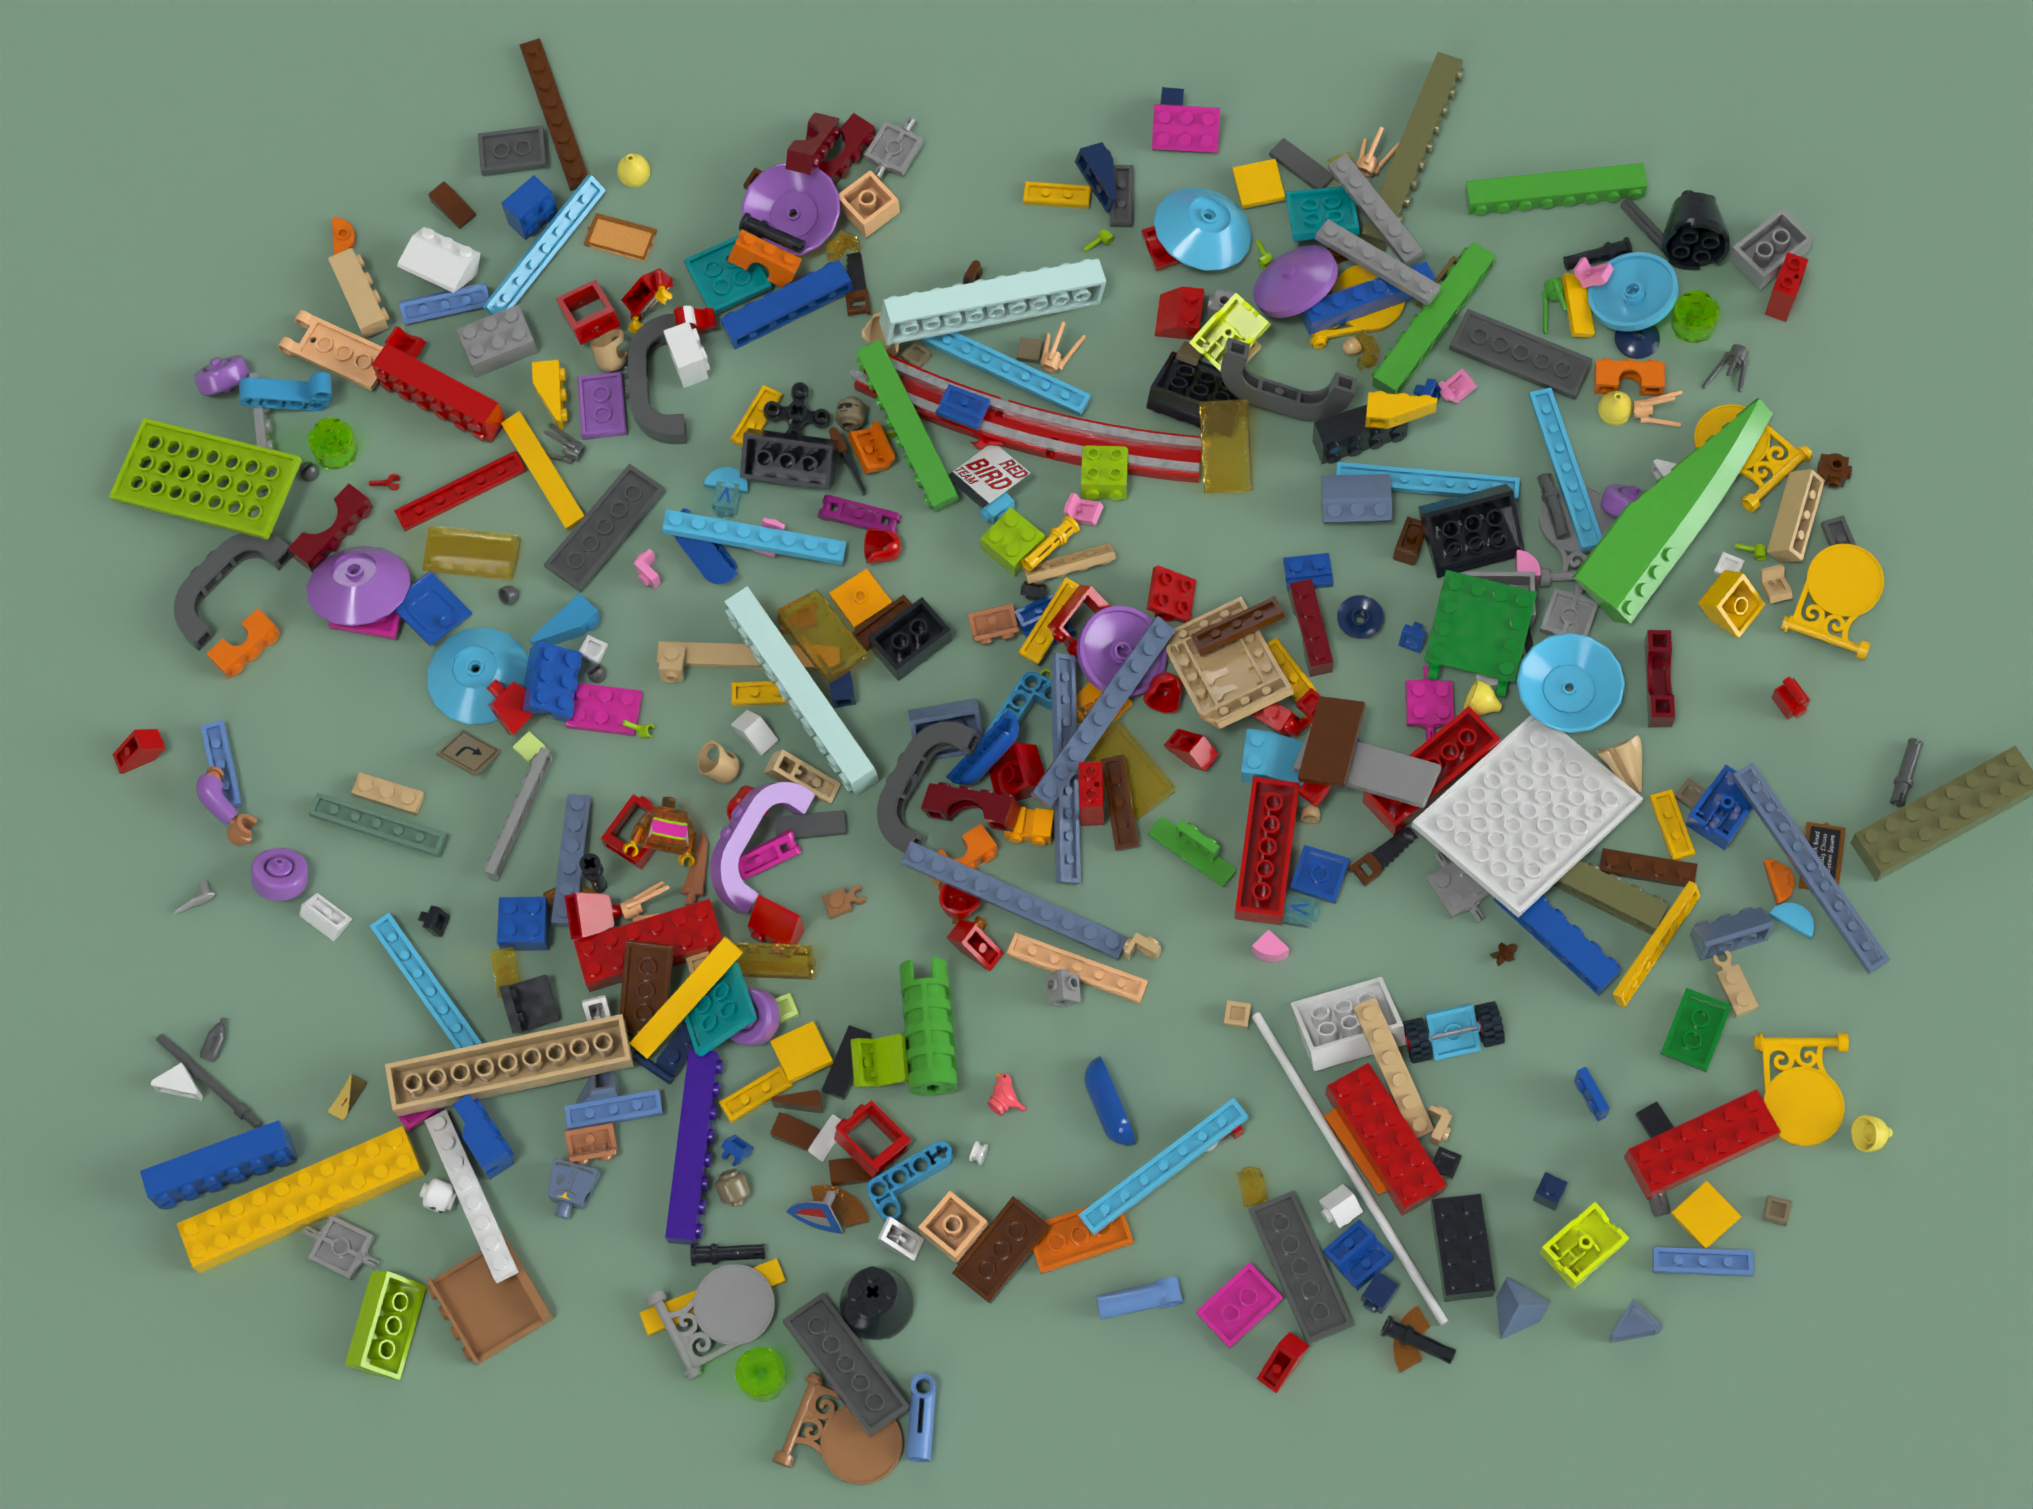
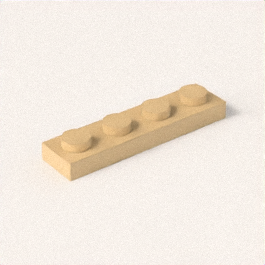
M1106 543L1042 561L1032 571H1028L1024 567L1022 568L1028 584H1039L1048 578H1060L1073 571H1085L1091 566L1106 565L1112 560H1116L1112 545Z

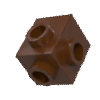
M1838 453L1830 455L1821 454L1817 465V474L1825 480L1824 485L1829 488L1844 487L1846 479L1850 480L1852 466H1848L1849 457Z

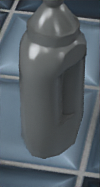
M221 1018L220 1022L214 1025V1028L208 1032L200 1051L201 1058L214 1062L225 1039V1018Z
M1666 1192L1649 1199L1650 1208L1655 1217L1670 1214Z

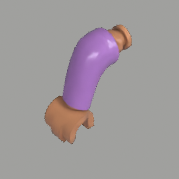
M210 766L207 769V773L201 775L197 781V796L213 816L225 826L230 824L227 829V837L231 843L236 846L249 844L252 837L250 829L255 825L257 819L248 814L237 816L238 811L222 792L223 784L221 779L224 776V772L216 766Z

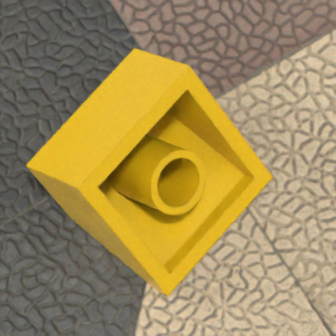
M1724 570L1698 602V605L1711 621L1736 638H1740L1766 605L1744 573Z

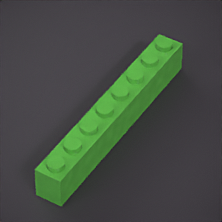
M1644 163L1470 180L1466 181L1465 195L1468 215L1482 216L1486 213L1497 212L1502 214L1513 210L1528 211L1533 208L1549 209L1553 206L1562 205L1570 207L1581 203L1616 202L1626 198L1637 200L1645 197L1647 181Z
M1472 242L1469 248L1465 247L1462 250L1458 263L1456 265L1452 264L1447 271L1446 279L1438 283L1441 285L1439 293L1428 306L1422 305L1423 310L1419 315L1415 314L1409 323V329L1399 335L1397 339L1398 344L1394 349L1390 348L1387 351L1383 364L1381 366L1377 365L1371 375L1374 388L1386 394L1401 393L1493 268L1495 254Z
M878 339L857 350L856 353L859 358L856 359V362L861 372L865 370L868 375L865 381L871 391L875 389L878 395L874 399L879 409H885L888 415L884 419L889 429L894 428L897 433L894 439L899 449L904 447L907 453L903 457L909 469L913 467L916 475L913 476L919 488L923 487L926 492L923 498L929 508L933 506L935 511L938 512L960 501L881 340Z

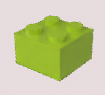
M1010 507L980 538L981 550L1016 577L1023 569L1021 560L1045 540V534Z

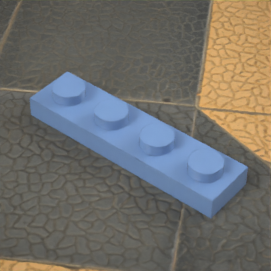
M486 282L462 287L455 293L443 291L399 301V306L405 325L482 308L490 296Z
M219 720L201 725L209 767L216 766L224 772V776L221 779L223 795L234 808L243 806L225 722Z
M659 1089L564 1106L567 1129L612 1121L614 1124L664 1115Z
M1653 1247L1652 1249L1653 1273L1752 1277L1754 1275L1753 1250Z

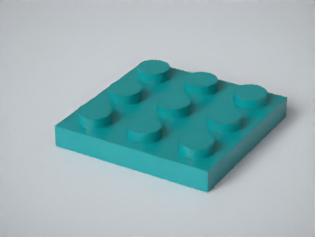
M1342 186L1286 192V203L1293 241L1315 239L1316 233L1328 219L1354 235H1360L1355 203Z
M739 235L684 259V264L707 307L714 309L715 315L772 290V286L767 281L768 278L760 263H752L745 270L727 261Z
M736 961L684 1018L695 1053L700 1057L757 1019L740 965Z

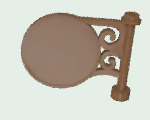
M810 1373L804 1379L808 1382V1385L781 1452H775L772 1461L781 1466L791 1468L794 1457L790 1456L795 1444H802L816 1450L823 1457L829 1470L837 1478L847 1483L868 1485L888 1476L896 1467L902 1453V1434L897 1421L894 1420L869 1438L846 1406L835 1411L833 1402L824 1399L819 1403V1408L823 1410L824 1406L828 1405L829 1411L826 1414L819 1413L816 1409V1402L820 1397L829 1396L838 1400L840 1398L833 1390L823 1387V1378L821 1376ZM826 1420H827V1422H826V1424H825V1426H824V1428H823L822 1423H821L820 1421H826ZM812 1423L818 1427L816 1435L809 1434L813 1432V1428L809 1426L804 1431L806 1438L798 1437L803 1424ZM821 1438V1443H820V1445H818L816 1442H814V1441H817V1440H819V1439Z

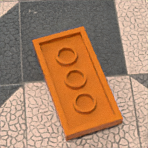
M1089 1206L1045 1220L1051 1228L1033 1250L1040 1273L1051 1272L1133 1245L1134 1241L1124 1213L1094 1236L1078 1216Z

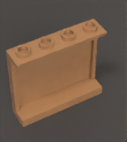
M503 1232L502 1235L519 1273L496 1283L482 1251H479L435 1279L426 1278L430 1285L426 1287L428 1293L433 1300H439L441 1304L438 1308L445 1321L447 1319L451 1321L453 1327L450 1328V1331L456 1341L461 1339L465 1346L461 1349L468 1362L473 1360L477 1366L554 1319Z

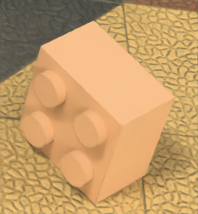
M871 170L839 193L840 211L865 238L900 213L898 199Z
M949 1191L918 1229L920 1235L954 1263L958 1264L988 1228V1222L953 1192Z

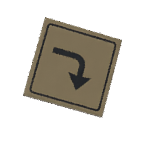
M462 729L436 755L475 777L501 753V750Z

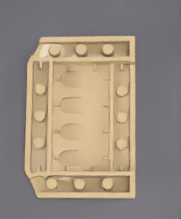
M1242 596L1174 628L1176 631L1169 639V645L1166 647L1167 655L1200 718L1218 729L1294 694L1284 672L1281 671L1259 630L1200 656L1191 634L1248 609Z

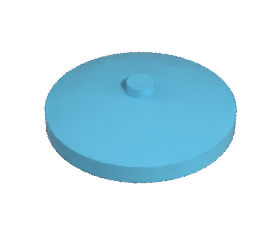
M1646 252L1627 253L1611 259L1607 263H1610L1614 270L1608 281L1602 286L1594 285L1588 288V302L1595 318L1606 327L1618 331H1637L1658 323L1672 310L1679 294V284L1672 266L1663 258Z

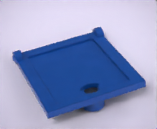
M432 571L426 573L409 587L404 601L394 610L429 646H432L472 615V612Z

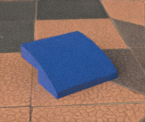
M1055 593L1014 611L1026 639ZM1068 620L1063 628L1072 637L1076 636L1075 629L1070 620ZM1054 640L1051 646H1054L1060 642Z
M1360 1220L1356 1221L1322 1250L1330 1262L1357 1291L1370 1281L1378 1271L1380 1272L1394 1260L1393 1255Z

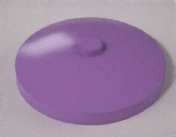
M1310 245L1290 250L1271 262L1260 274L1253 290L1254 301L1261 312L1269 317L1285 318L1302 313L1317 304L1330 291L1338 274L1337 262L1330 251L1321 246Z
M1112 606L1094 614L1082 627L1077 641L1078 662L1087 680L1099 691L1103 692L1153 620L1143 612L1127 606ZM1166 645L1128 698L1146 692L1153 677L1164 672L1167 660Z

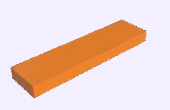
M1336 1109L1325 1114L1324 1118L1377 1195L1380 1196L1385 1193L1384 1185Z

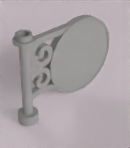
M1585 486L1603 537L1616 519L1601 508L1600 503L1603 494L1594 488ZM1560 488L1557 489L1560 494L1559 502L1571 535L1563 540L1556 539L1545 502H1543L1539 515L1540 529L1548 543L1559 552L1562 559V570L1560 572H1549V568H1540V587L1550 586V582L1575 580L1573 575L1576 571H1568V567L1577 569L1580 566V561L1576 560L1574 563L1572 560L1579 558L1584 562L1587 558L1585 554L1592 552V550L1581 552Z
M741 1264L724 1265L711 1271L699 1284L691 1302L678 1311L668 1312L664 1304L667 1297L663 1290L656 1291L645 1298L649 1308H656L687 1370L684 1377H688L689 1381L702 1375V1365L740 1345L748 1344L759 1338L769 1327L775 1311L774 1294L766 1278L757 1270ZM693 1307H694V1314H695V1315H693V1314H691V1313H688L689 1311H691V1310L693 1309ZM679 1318V1324L683 1328L688 1326V1322H684L687 1318L693 1321V1325L688 1331L679 1332L672 1319ZM698 1324L703 1332H696ZM697 1339H704L706 1342L704 1347H701L700 1343H696V1349L702 1353L707 1352L711 1348V1339L726 1345L703 1357L697 1356L693 1352V1344Z

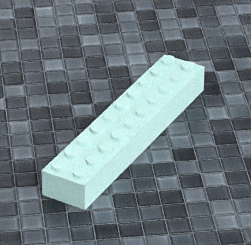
M1085 259L1074 264L1064 263L1053 268L1043 267L1032 272L1022 271L1011 276L1001 275L990 280L980 279L973 283H959L952 287L934 288L921 293L912 292L909 295L900 297L891 296L883 300L879 323L886 345L1099 305L1107 281L1099 259Z
M748 586L724 601L727 607L725 613L728 616L729 622L734 629L738 630L744 644L747 647L750 646L754 658L759 665L763 666L772 683L775 682L779 694L784 701L788 702L797 719L801 718L800 721L810 738L814 736L813 740L822 756L827 754L825 757L828 760L829 766L835 774L840 773L838 775L847 792L853 791L855 796H858L879 782L874 766Z

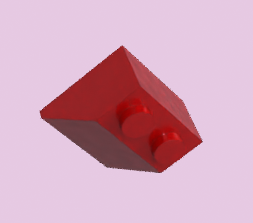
M1182 286L1160 294L1155 336L1192 340L1201 330L1204 289Z
M1015 743L988 771L994 793L999 795L1001 793H1009L1015 797L1016 801L1032 797L1030 793L1044 775L1037 745Z
M758 895L748 923L750 936L758 942L763 943V941L772 944L771 947L780 953L786 951L791 954L805 931L801 916Z

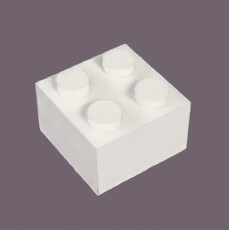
M689 322L664 330L668 350L683 388L709 379L707 371L710 370L707 355L700 344L696 328L691 329Z

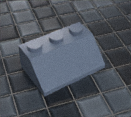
M1390 474L1321 476L1322 522L1392 520Z
M977 698L908 710L912 738L926 727L939 722L961 723L983 736ZM948 748L936 753L930 761L966 755V753L958 749Z
M1747 907L1739 911V914L1733 916L1724 914L1719 916L1716 921L1710 923L1702 921L1695 924L1690 937L1698 958L1702 961L1712 958L1714 955H1722L1727 950L1731 952L1767 941L1775 925L1761 907L1755 909Z

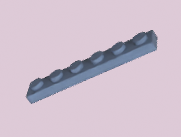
M567 795L551 919L552 926L569 927L564 896L579 893L581 889L583 872L580 869L579 862L585 855L592 802L591 795Z

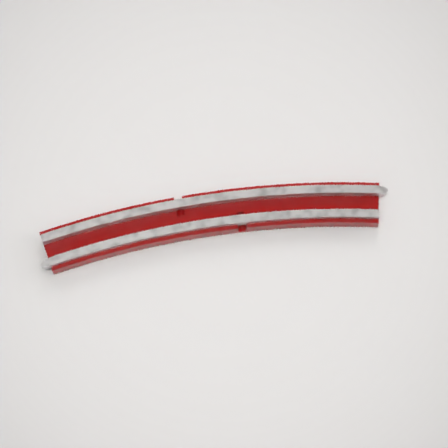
M888 354L920 419L973 437L972 434L975 433L981 434L986 439L1002 441L1004 444L1002 447L1082 466V449L1084 446H1125L1128 449V475L1192 483L1199 482L1202 450L1211 448V442L1203 439V436L1113 425L1056 413L1012 400L1007 402L1001 400L999 396L941 377ZM865 370L864 372L850 371L851 378L855 381L854 387L856 391L873 399L878 397L875 389L871 391L865 381L868 378ZM949 384L990 399L991 404L979 425L978 431L936 415V409H938Z

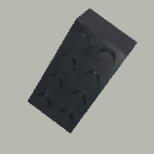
M1367 405L1315 421L1312 442L1321 464H1333L1341 458L1347 456L1354 457L1362 453V451L1368 449L1375 450L1382 447L1383 444L1402 441L1407 437L1409 422L1389 429L1365 427Z
M749 428L743 434L740 478L829 490L834 484L838 440Z
M1481 1194L1432 1199L1430 1210L1444 1302L1493 1297L1495 1284Z

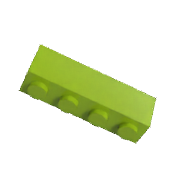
M371 1271L344 1366L366 1374L400 1380L427 1286L389 1271Z

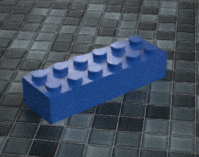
M277 1120L141 1170L140 1174L147 1197L159 1209L167 1210L175 1207L178 1202L195 1200L200 1197V1194L208 1191L210 1193L220 1191L227 1184L242 1183L246 1180V1177L254 1174L255 1176L266 1174L273 1167L288 1166L292 1163V1160L298 1158L289 1131Z

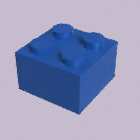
M535 175L501 203L508 224L525 240L536 235L540 228L547 222H550L558 213L552 191Z
M499 897L497 944L501 951L549 950L550 904L547 898Z

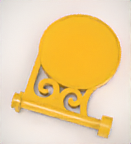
M1355 265L1339 275L1328 293L1332 292L1333 294L1379 277L1363 267ZM1405 302L1344 323L1349 326L1348 328L1338 330L1325 329L1312 334L1313 338L1309 341L1310 345L1314 349H1321L1326 346L1329 338L1384 330L1400 318ZM1339 325L1331 327L1329 329H1336L1339 327Z
M1727 404L1715 407L1705 413L1695 429V449L1703 446L1710 436L1722 430L1721 427L1727 422H1732L1737 418L1736 415L1746 407ZM1767 425L1739 472V475L1747 477L1758 487L1754 494L1747 493L1741 499L1744 508L1749 512H1755L1761 506L1760 500L1802 461L1809 462L1811 460L1812 451L1805 445L1795 448ZM1770 437L1787 451L1788 457L1781 460L1784 456V450L1780 446L1769 448ZM1775 452L1779 453L1776 459L1772 457V454ZM1766 468L1772 474V477L1765 484L1762 480L1766 479L1768 471L1763 469L1762 473H1759L1758 469Z
M1836 544L1823 549L1810 563L1806 582L1794 615H1790V617L1785 616L1780 629L1785 630L1784 633H1787L1788 629L1855 652L1857 653L1855 658L1865 661L1871 643L1863 640L1860 644L1849 641L1848 631L1853 621L1870 611L1882 595L1884 574L1878 560L1864 548L1852 544ZM1807 593L1814 604L1806 608V618L1808 620L1814 619L1815 615L1810 614L1811 611H1816L1819 616L1817 620L1810 622L1804 620L1801 615ZM1830 621H1838V623L1840 624L1839 627L1836 626V623H1833L1831 626V630L1834 633H1839L1842 631L1841 637L1832 635L1828 632L1827 627Z
M1763 1033L1754 1035V1050L1762 1052L1763 1101L1781 1131L1778 1137L1789 1144L1803 1147L1815 1146L1828 1140L1842 1123L1845 1105L1841 1090L1835 1081L1829 1077L1822 1061L1823 1048L1836 1047L1837 1052H1848V1033H1836V1037H1763ZM1803 1047H1817L1816 1054L1813 1051H1806L1803 1055L1804 1059L1810 1057L1811 1062L1805 1063L1801 1060L1800 1051ZM1774 1052H1781L1788 1058V1063L1786 1065L1779 1064L1778 1061H1783L1785 1058L1781 1054L1773 1059L1774 1068L1782 1072L1770 1082V1055ZM1794 1061L1799 1067L1792 1068V1066L1794 1065Z

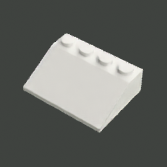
M1382 977L1291 1002V1008L1314 1071L1373 1055L1352 1006L1372 997L1376 998L1397 1047L1406 1045L1403 1023Z

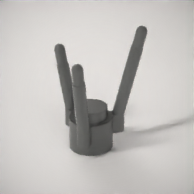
M1739 344L1732 345L1730 352H1725L1723 359L1703 383L1702 388L1705 389L1727 362L1730 366L1726 376H1730L1734 368L1741 366L1738 392H1741L1746 367L1749 363L1746 359L1749 353L1748 349Z
M550 423L549 427L565 439L547 430H544V434L564 445L562 453L565 456L547 453L548 457L570 464L573 463V460L579 462L585 451V445Z

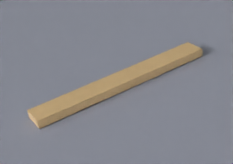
M658 642V666L662 646L685 647L686 649L684 667L764 669L754 658L750 646L747 647L745 644ZM789 645L806 670H841L842 647Z

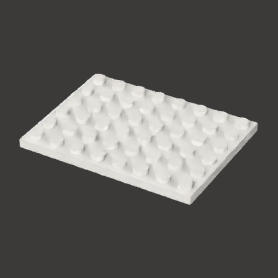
M1530 715L1412 822L1411 826L1519 918L1642 803L1643 798L1563 731L1550 729Z

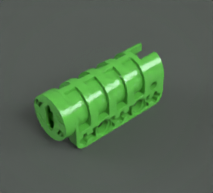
M931 957L932 978L914 979L912 959L904 961L899 965L909 1092L918 1096L943 1095L953 1092L958 1088L948 966L944 959Z

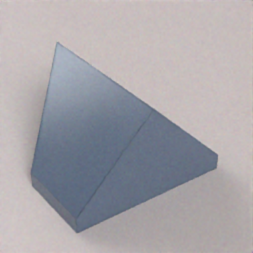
M616 1071L590 1076L575 1104L618 1097Z
M1506 1277L1496 1296L1500 1338L1503 1339L1540 1322L1550 1301Z
M1632 1300L1609 1338L1610 1343L1657 1335L1662 1329L1661 1324L1635 1300Z

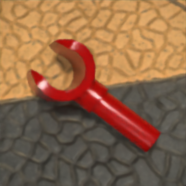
M975 433L972 436L978 441L970 442L979 450L983 449L986 445H1004L1002 441L986 439L981 434Z
M391 474L387 480H370L369 486H388L390 490L397 491L399 484H392L391 482L400 481V476L398 474Z

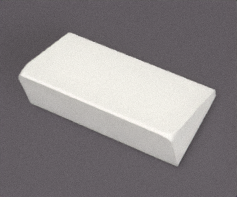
M318 893L301 904L300 917L332 941H335L352 922L351 917Z

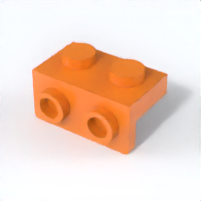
M879 421L873 422L869 429L849 433L848 439L865 474L885 471L890 468L895 460V452L886 438V432L881 427Z

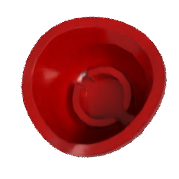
M946 884L942 886L939 893L940 906L947 916L952 919H965L980 905V899Z

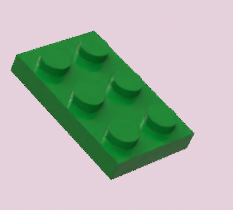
M1686 988L1660 1055L1706 1072L1732 1005Z

